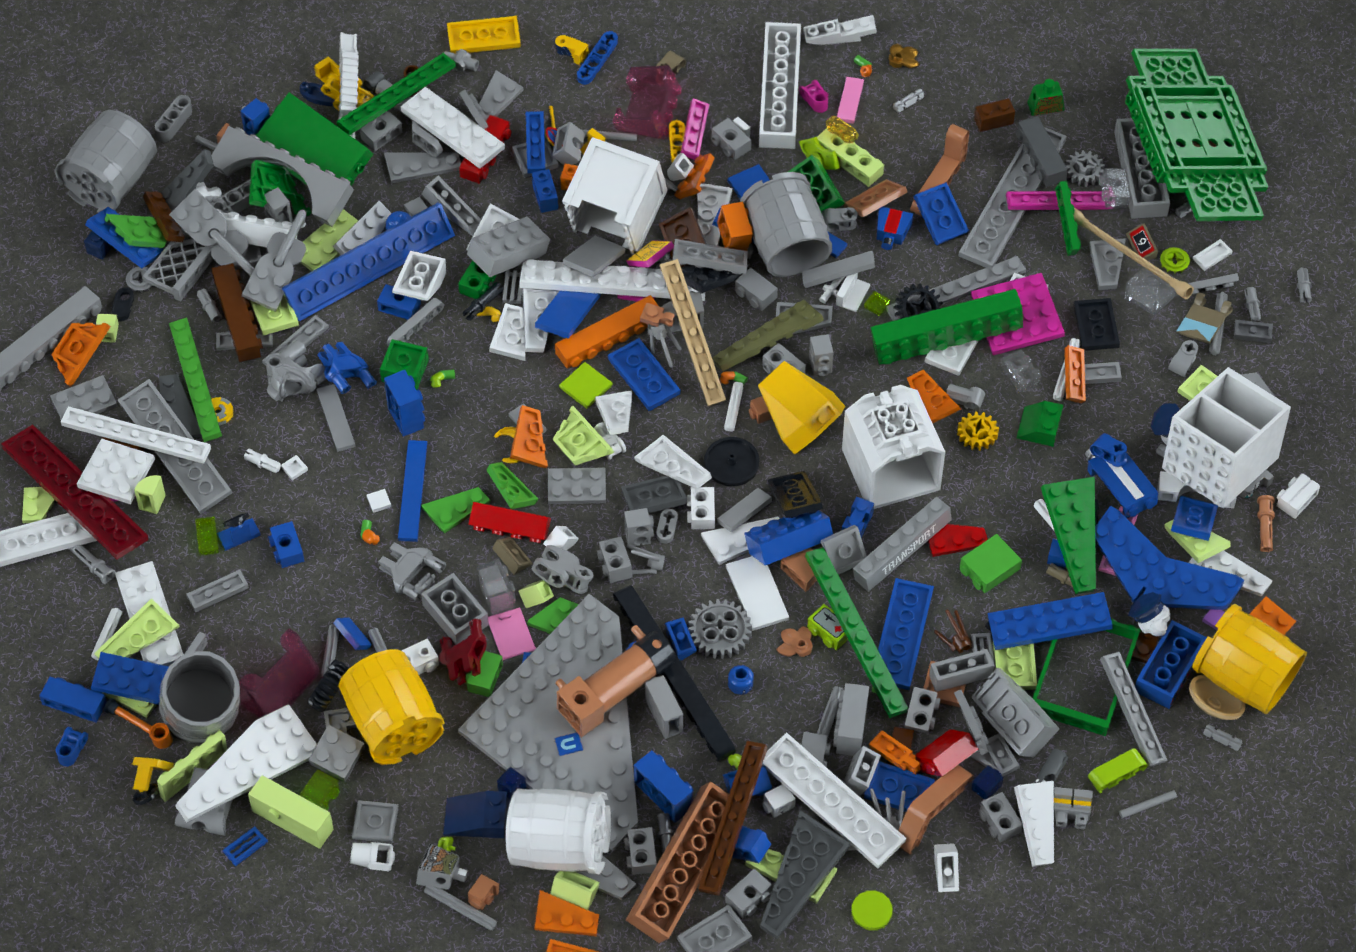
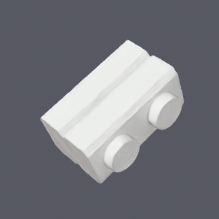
M1301 474L1298 478L1293 477L1288 484V489H1282L1277 495L1278 502L1276 506L1296 519L1318 495L1320 485L1310 480L1305 474Z

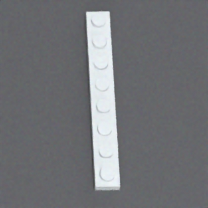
M69 406L61 420V425L203 464L211 450V445Z

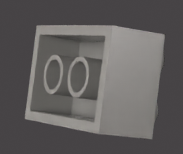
M454 573L421 593L422 605L444 632L452 638L455 645L471 635L469 621H472V619H480L482 621V629L489 626L488 613Z
M845 683V689L840 690L833 747H837L836 754L854 756L862 747L869 686Z

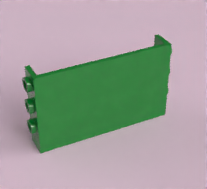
M290 92L276 106L273 114L264 122L261 130L255 134L260 138V141L264 143L268 141L275 145V148L278 150L283 148L293 157L296 155L300 156L307 164L312 162L318 165L320 170L324 172L329 170L335 174V177L339 179L343 177L349 180L351 186L355 178L363 172L365 165L374 155L367 147ZM286 167L289 173L306 184L299 174Z

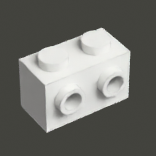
M428 638L402 650L418 672V675L424 672H432L439 666L438 655Z

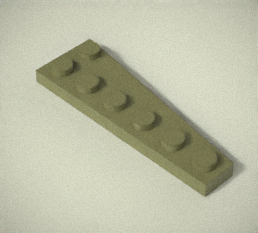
M802 300L755 331L750 332L741 340L736 341L725 350L720 351L712 357V360L721 371H725L745 361L747 358L759 354L762 348H771L777 345L776 341L784 337L789 339L793 337L792 333L800 329L804 331L824 321L823 316L805 300Z

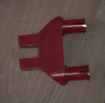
M480 619L469 621L471 635L452 647L451 637H442L443 639H440L441 653L438 656L439 662L448 666L450 680L454 681L457 679V684L460 686L466 683V672L472 670V676L474 677L481 674L480 660L486 650L487 641L486 636L482 633V621Z

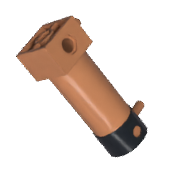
M634 625L631 631L639 640L633 643V646L584 681L580 676L568 684L562 679L556 681L555 684L559 687L557 691V710L581 737L604 722V713L639 689L645 682L653 677H657L676 663V657L672 648L658 632L651 631L645 635L637 625Z

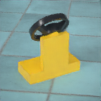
M134 757L132 765L138 766L133 786L134 790H138L133 796V801L136 805H143L151 801L159 793L158 785L155 783L150 784L152 771H169L173 768L174 763L160 759ZM138 797L145 798L143 800L136 801Z

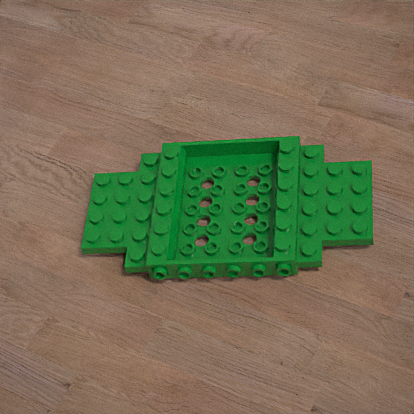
M1133 49L1131 54L1140 76L1127 77L1126 83L1130 91L1125 98V102L1130 110L1131 118L1135 123L1136 131L1140 136L1141 144L1145 149L1147 160L1150 162L1152 173L1157 183H1165L1169 193H1186L1196 221L1262 220L1264 214L1255 192H1266L1268 189V184L1264 177L1267 172V166L1263 161L1234 87L1227 85L1224 76L1207 75L1197 49ZM1165 113H1168L1174 119L1167 118L1165 116ZM1181 113H1184L1190 119L1183 118L1181 116ZM1197 113L1205 116L1206 119L1199 118ZM1213 113H1216L1218 116H1221V119L1215 118L1213 116ZM1176 141H1179L1185 147L1178 146L1176 144ZM1192 141H1195L1197 144H1200L1201 147L1194 146L1192 144ZM1208 141L1216 144L1217 147L1210 146ZM1224 141H1227L1228 143L1232 144L1233 146H1232V147H1229V146L1225 145Z

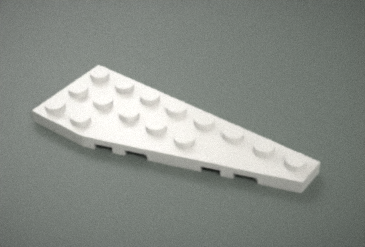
M288 704L257 719L187 791L175 807L187 823L250 791L262 775L272 780L309 761L317 743Z

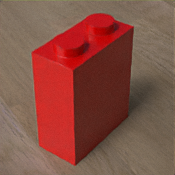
M949 729L915 754V760L920 762V771L922 773L942 777L979 749L970 733Z

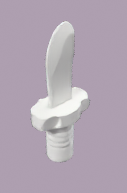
M845 277L833 280L831 285L825 284L823 286L825 292L819 301L825 304L831 295L836 296L838 293L836 288Z

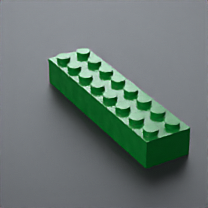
M1016 289L873 326L871 327L872 343L878 364L888 365L895 361L907 360L918 355H926L930 350H944L949 346L963 345L964 343L974 340L978 341L989 336L1016 331L1023 328L1022 304Z

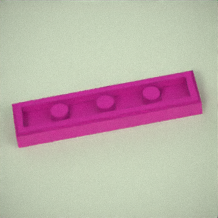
M694 98L690 103L680 153H684L686 157L695 160L700 154L709 104Z

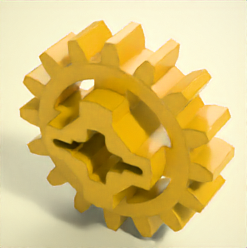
M975 411L974 416L968 413L967 418L962 417L961 422L958 423L957 435L960 436L959 441H965L964 446L970 445L971 450L977 447L981 451L983 446L985 449H988L989 444L993 446L995 440L998 439L999 427L996 426L997 421H991V415L985 417L984 412L978 415V412Z

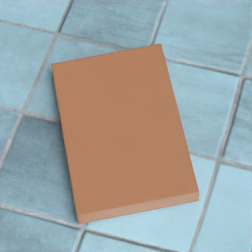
M886 179L846 201L843 206L844 208H854L858 213L857 215L865 217L906 194L907 189L905 186Z

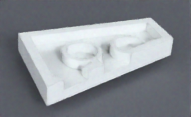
M505 303L489 352L525 361L524 313L522 307Z

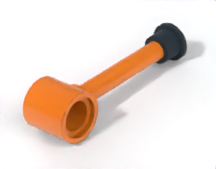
M111 698L104 707L106 713L117 714L149 733L155 747L165 749L172 744L173 737L166 724L156 723L151 726L121 708V705L114 698ZM165 734L162 738H157L159 735Z

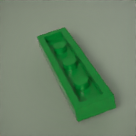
M1061 181L1055 188L1067 254L1072 256L1076 255L1080 250L1081 241L1077 237L1078 225L1074 221L1073 216L1075 210L1070 200L1071 189L1068 187L1067 181Z

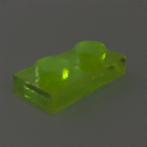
M215 516L195 519L199 555L219 553Z

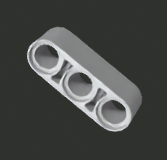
M178 96L156 122L155 132L160 142L170 141L192 114L191 100L188 96Z

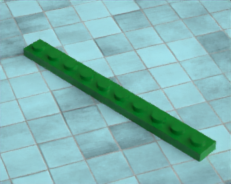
M824 547L806 552L805 558L887 715L891 718L907 713L909 708Z

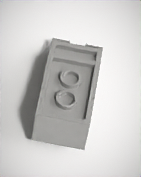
M996 668L988 676L989 679L983 686H979L978 690L972 695V699L983 710L982 714L1019 756L1034 758L1060 728L1001 668Z

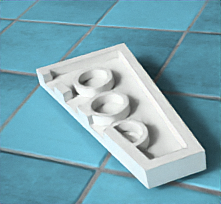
M701 183V192L697 193L698 224L706 244L719 246L721 238L719 228L712 224L719 208L730 203L732 188Z
M664 435L634 457L638 463L695 489L700 488L712 478L710 472Z
M779 517L745 523L733 532L726 528L702 532L701 537L718 564L721 565L749 552L744 533L750 531L753 527L766 525L771 520H778Z
M1053 781L1018 785L1014 789L1032 867L1054 863Z

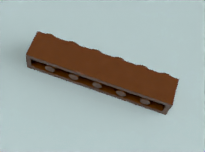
M233 263L211 268L239 362L261 357L260 349H263L261 338L256 337L259 333L257 325L252 324V321H254L252 310L248 311L250 307L249 300L242 297L245 288L243 283H239V280H241L239 269L235 270Z

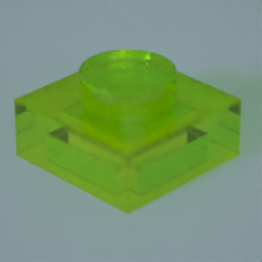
M874 291L864 303V308L880 316L886 309V306L890 304V299Z

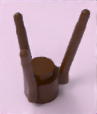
M948 609L945 610L957 633L952 638L953 643L939 631L934 630V633L953 652L957 650L960 654L963 652V649H970L972 642L967 635L958 611L955 610L954 613L959 627Z

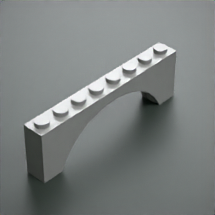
M228 126L211 155L214 163L212 169L226 176L251 165L255 160L281 165L295 171L305 180L310 190L312 214L317 220L331 227L334 226L354 191L349 180L343 177L339 179L329 170L324 172L320 170L318 165L312 162L307 164L300 156L296 155L293 157L283 148L278 150L272 143L268 141L264 143L254 134L249 136L239 127L234 129Z

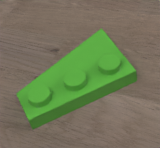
M502 462L489 464L487 472L510 509L531 506L537 503L538 498Z

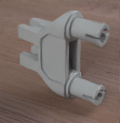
M394 542L390 547L392 551L390 554L398 559V561L395 563L382 556L378 561L380 564L379 569L392 576L396 593L399 595L405 594L415 601H419L421 595L418 592H414L415 586L410 584V582L424 566H429L438 573H442V570L446 567V562L433 556L432 551L427 548L406 549Z

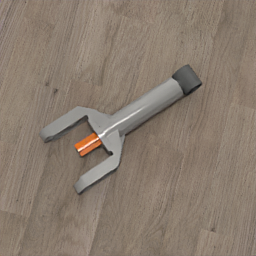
M379 71L374 72L362 81L364 89L370 93L375 92L376 95L393 85ZM408 97L404 101L400 102L399 104L394 106V108L401 112V106L404 103H406L409 99H411V97ZM412 120V142L433 157L440 155L443 150L438 139Z

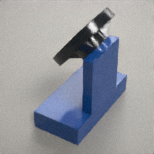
M248 512L223 522L224 527L230 526V528L217 533V536L225 551L261 535L253 518L246 520L249 517Z

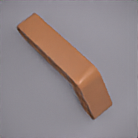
M951 124L946 134L944 155L919 193L945 182L949 186L953 180V175L957 174L961 168L960 164L966 159L969 140L968 130ZM914 200L910 211L922 216Z
M957 765L918 796L909 806L898 830L906 837V841L900 848L911 855V851L915 846H919L930 820L966 789L964 787L968 782L971 783L974 775L960 765Z

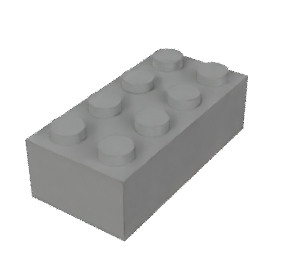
M527 216L471 238L467 255L489 277L522 265L527 260H534L546 254L550 238Z

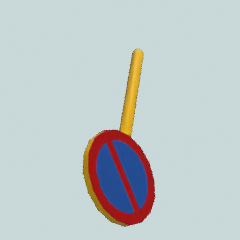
M549 106L552 127H547L544 134L547 140L554 146L557 129L555 128L553 107Z

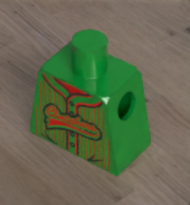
M1046 79L1044 83L1033 86L1027 101L1032 116L1065 111L1063 93L1059 82Z

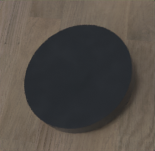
M721 438L712 443L705 453V469L710 472L712 480L724 486L746 484L755 477L759 470L760 459L758 451L750 442L742 438Z

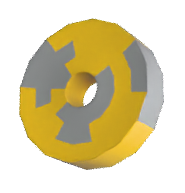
M222 397L211 399L214 410H221V412L216 413L219 425L226 424L233 416L234 410L231 402Z

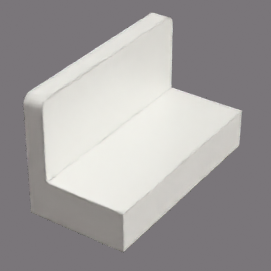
M858 273L848 275L836 295V305L853 312H857L870 288L869 283L857 279Z

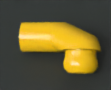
M488 306L485 307L483 312L478 313L477 316H491L492 322H499L501 311Z

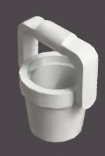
M378 842L352 844L351 864L368 867V869L391 870L392 864L395 862V852L391 844ZM378 850L388 851L386 863L376 862Z

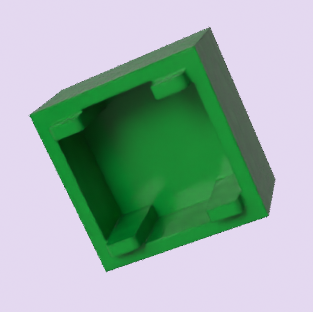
M391 339L380 367L381 382H384V378L406 370L408 376L411 375L413 377L414 387L418 390L429 361L428 348Z

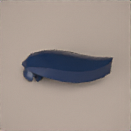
M308 82L300 84V93L306 100L319 105L333 106L334 99L322 93V85Z

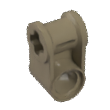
M672 51L667 52L665 57L657 63V81L668 83L679 73L681 67L684 68L686 59Z

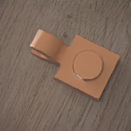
M646 303L640 317V322L658 327L659 323H663L672 327L675 321L673 319L675 314L670 312L664 313V308Z

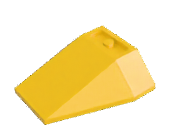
M785 361L758 384L782 441L794 455L815 440L841 415L845 408V405L834 392Z

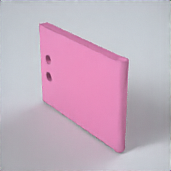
M521 608L488 617L492 635L499 654L503 656V660L522 655L524 652L529 653L536 649Z

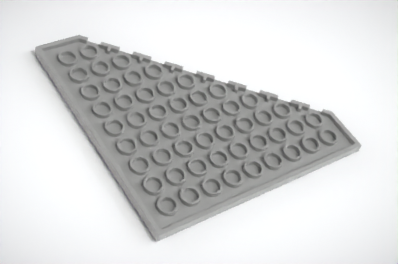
M588 594L458 729V733L529 789H560L594 794L596 791L607 793L608 800L604 799L605 806H610L611 810L609 851L612 853L624 838L628 836V830H632L638 825L627 697L604 713V722L583 737L579 735L583 751L560 756L555 742L557 737L576 733V730L557 710V691L559 687L555 684L556 681L562 679L568 684L578 676L584 681L622 654L619 616Z

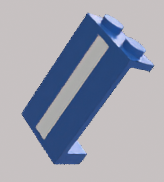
M1127 452L1125 454L1127 456V463L1121 467H1115L1097 457L1088 460L1089 474L1091 477L1094 475L1100 477L1122 505L1123 515L1126 518L1134 517L1140 512L1157 505L1158 491Z

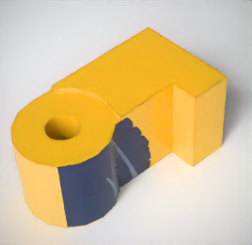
M560 35L555 40L557 53L574 58V63L581 65L589 54L587 43L566 35Z

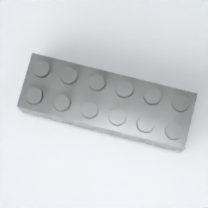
M1117 119L1114 134L1131 219L1167 216L1170 206L1167 186L1165 183H1157L1133 119Z

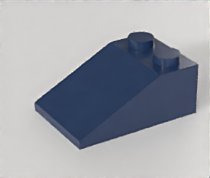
M483 791L447 798L443 836L505 838L508 804L507 792Z

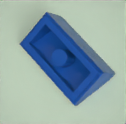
M684 617L665 623V630L669 641L680 661L697 651Z

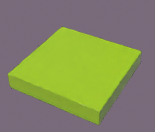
M584 362L559 385V388L588 409L596 401L595 397L602 396L613 386V383Z

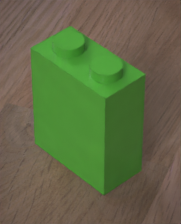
M996 534L961 558L960 571L964 576H969L973 580V585L977 590L981 589L984 593H987L1019 571L1022 560Z

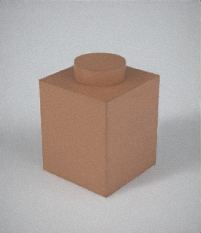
M763 396L751 400L749 414L752 419H756L758 424L772 419Z

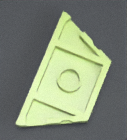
M572 406L569 410L571 413L568 419L563 420L559 431L556 432L553 438L555 444L574 465L613 454L614 451L578 410Z

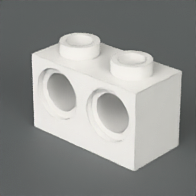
M691 487V495H687V506H691V511H687V523H691V529H715L714 487H700L698 489Z

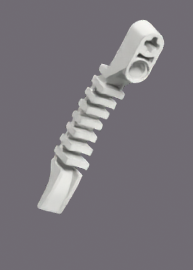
M343 32L340 34L339 69L341 94L339 97L340 111L338 120L355 110L358 103L357 34L350 35ZM355 132L350 135V136L353 137L354 139H355Z

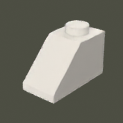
M955 844L934 845L938 892L959 891L958 851Z

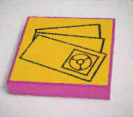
M652 240L626 260L629 266L649 268L674 248V244L672 241Z

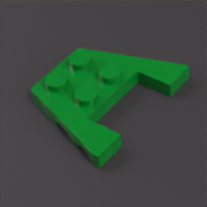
M255 160L251 164L250 205L264 207L267 204L265 194L278 187L285 197L291 200L294 214L297 215L302 209L305 210L306 216L312 213L309 207L306 208L303 201L305 199L302 194H298L294 188L296 184L286 167Z

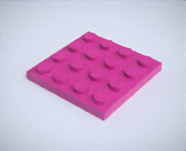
M1042 273L971 291L972 300L1016 289L1022 304L1023 328L1001 333L997 336L986 337L993 356L1065 337L1064 329Z

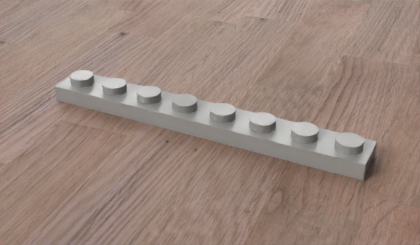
M1015 256L995 264L992 268H984L932 289H935L934 296L940 295V298L937 299L938 302L942 301L945 304L969 295L971 291L986 288L1010 279L1014 273H1026V268L1019 257ZM914 295L907 300L917 302L920 295ZM927 300V306L931 308L930 303ZM898 303L886 306V310L893 321L900 319V316H894L898 312V310L894 309V306ZM919 305L916 306L918 313L922 311ZM906 309L907 314H908L909 317H910V316H911V313H910L909 310Z

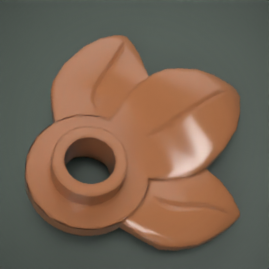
M804 626L798 631L791 628L783 630L781 638L784 643L776 649L777 652L788 657L795 654L801 657L809 655L813 648L810 640L812 636L811 631Z

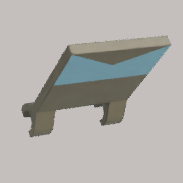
M1199 292L1196 295L1194 304L1176 332L1210 344L1226 317L1233 311V307H1231L1232 303L1229 301L1223 302L1220 312L1203 307L1206 304L1205 294Z

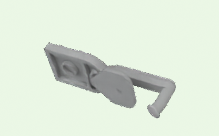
M194 189L169 215L197 243L211 247V256L219 265L237 262L251 276L255 268L242 256L248 249L247 239L237 230H227V222L223 215L197 189Z
M302 209L298 212L288 234L277 232L272 235L267 245L268 254L259 259L242 293V297L276 312L284 296L282 287L290 284L293 277V265L299 264L306 252L305 244L296 239L299 229L306 225L305 210Z

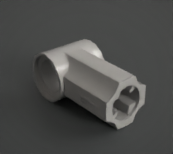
M950 384L946 392L957 404L964 405L965 409L970 408L977 412L980 410L985 397V392L978 387L967 389Z

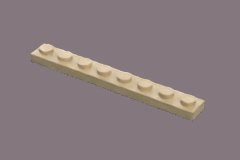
M675 259L660 264V269L707 406L724 402L726 398L679 261Z

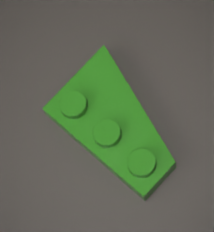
M477 487L423 504L421 508L441 531L446 533L470 517L473 502L488 505L490 499Z

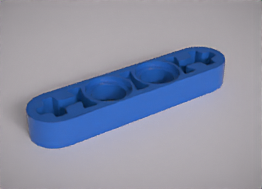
M605 32L579 68L577 81L580 84L591 83L618 43V36L615 32ZM613 38V40H610L608 42V45H606L607 39ZM599 50L606 51V53L603 55H600L597 52ZM591 62H596L598 65L595 67H591L588 64Z

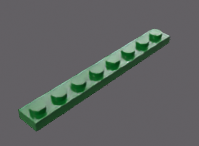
M445 53L440 54L337 120V126L351 135L455 68L456 62Z

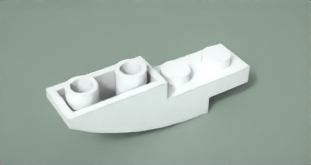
M873 15L842 23L835 19L803 27L806 43L817 45L861 41V36L877 33Z

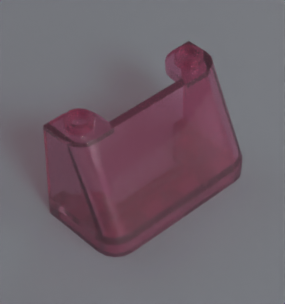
M290 628L280 639L281 646L287 652L263 678L256 674H247L239 681L241 706L258 718L268 715L288 704L291 707L319 676V667L300 636Z

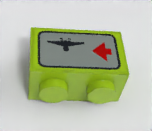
M823 604L808 618V630L811 631L813 636L818 635L822 638L823 643L828 648L833 647L837 651L848 640L834 611L827 605Z

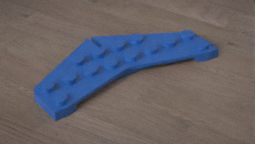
M1112 506L1107 509L1095 526V541L1133 603L1138 599L1142 591L1145 590L1143 595L1151 592L1161 594V601L1166 607L1223 610L1230 605L1244 584V579L1237 575L1167 558L1119 510Z

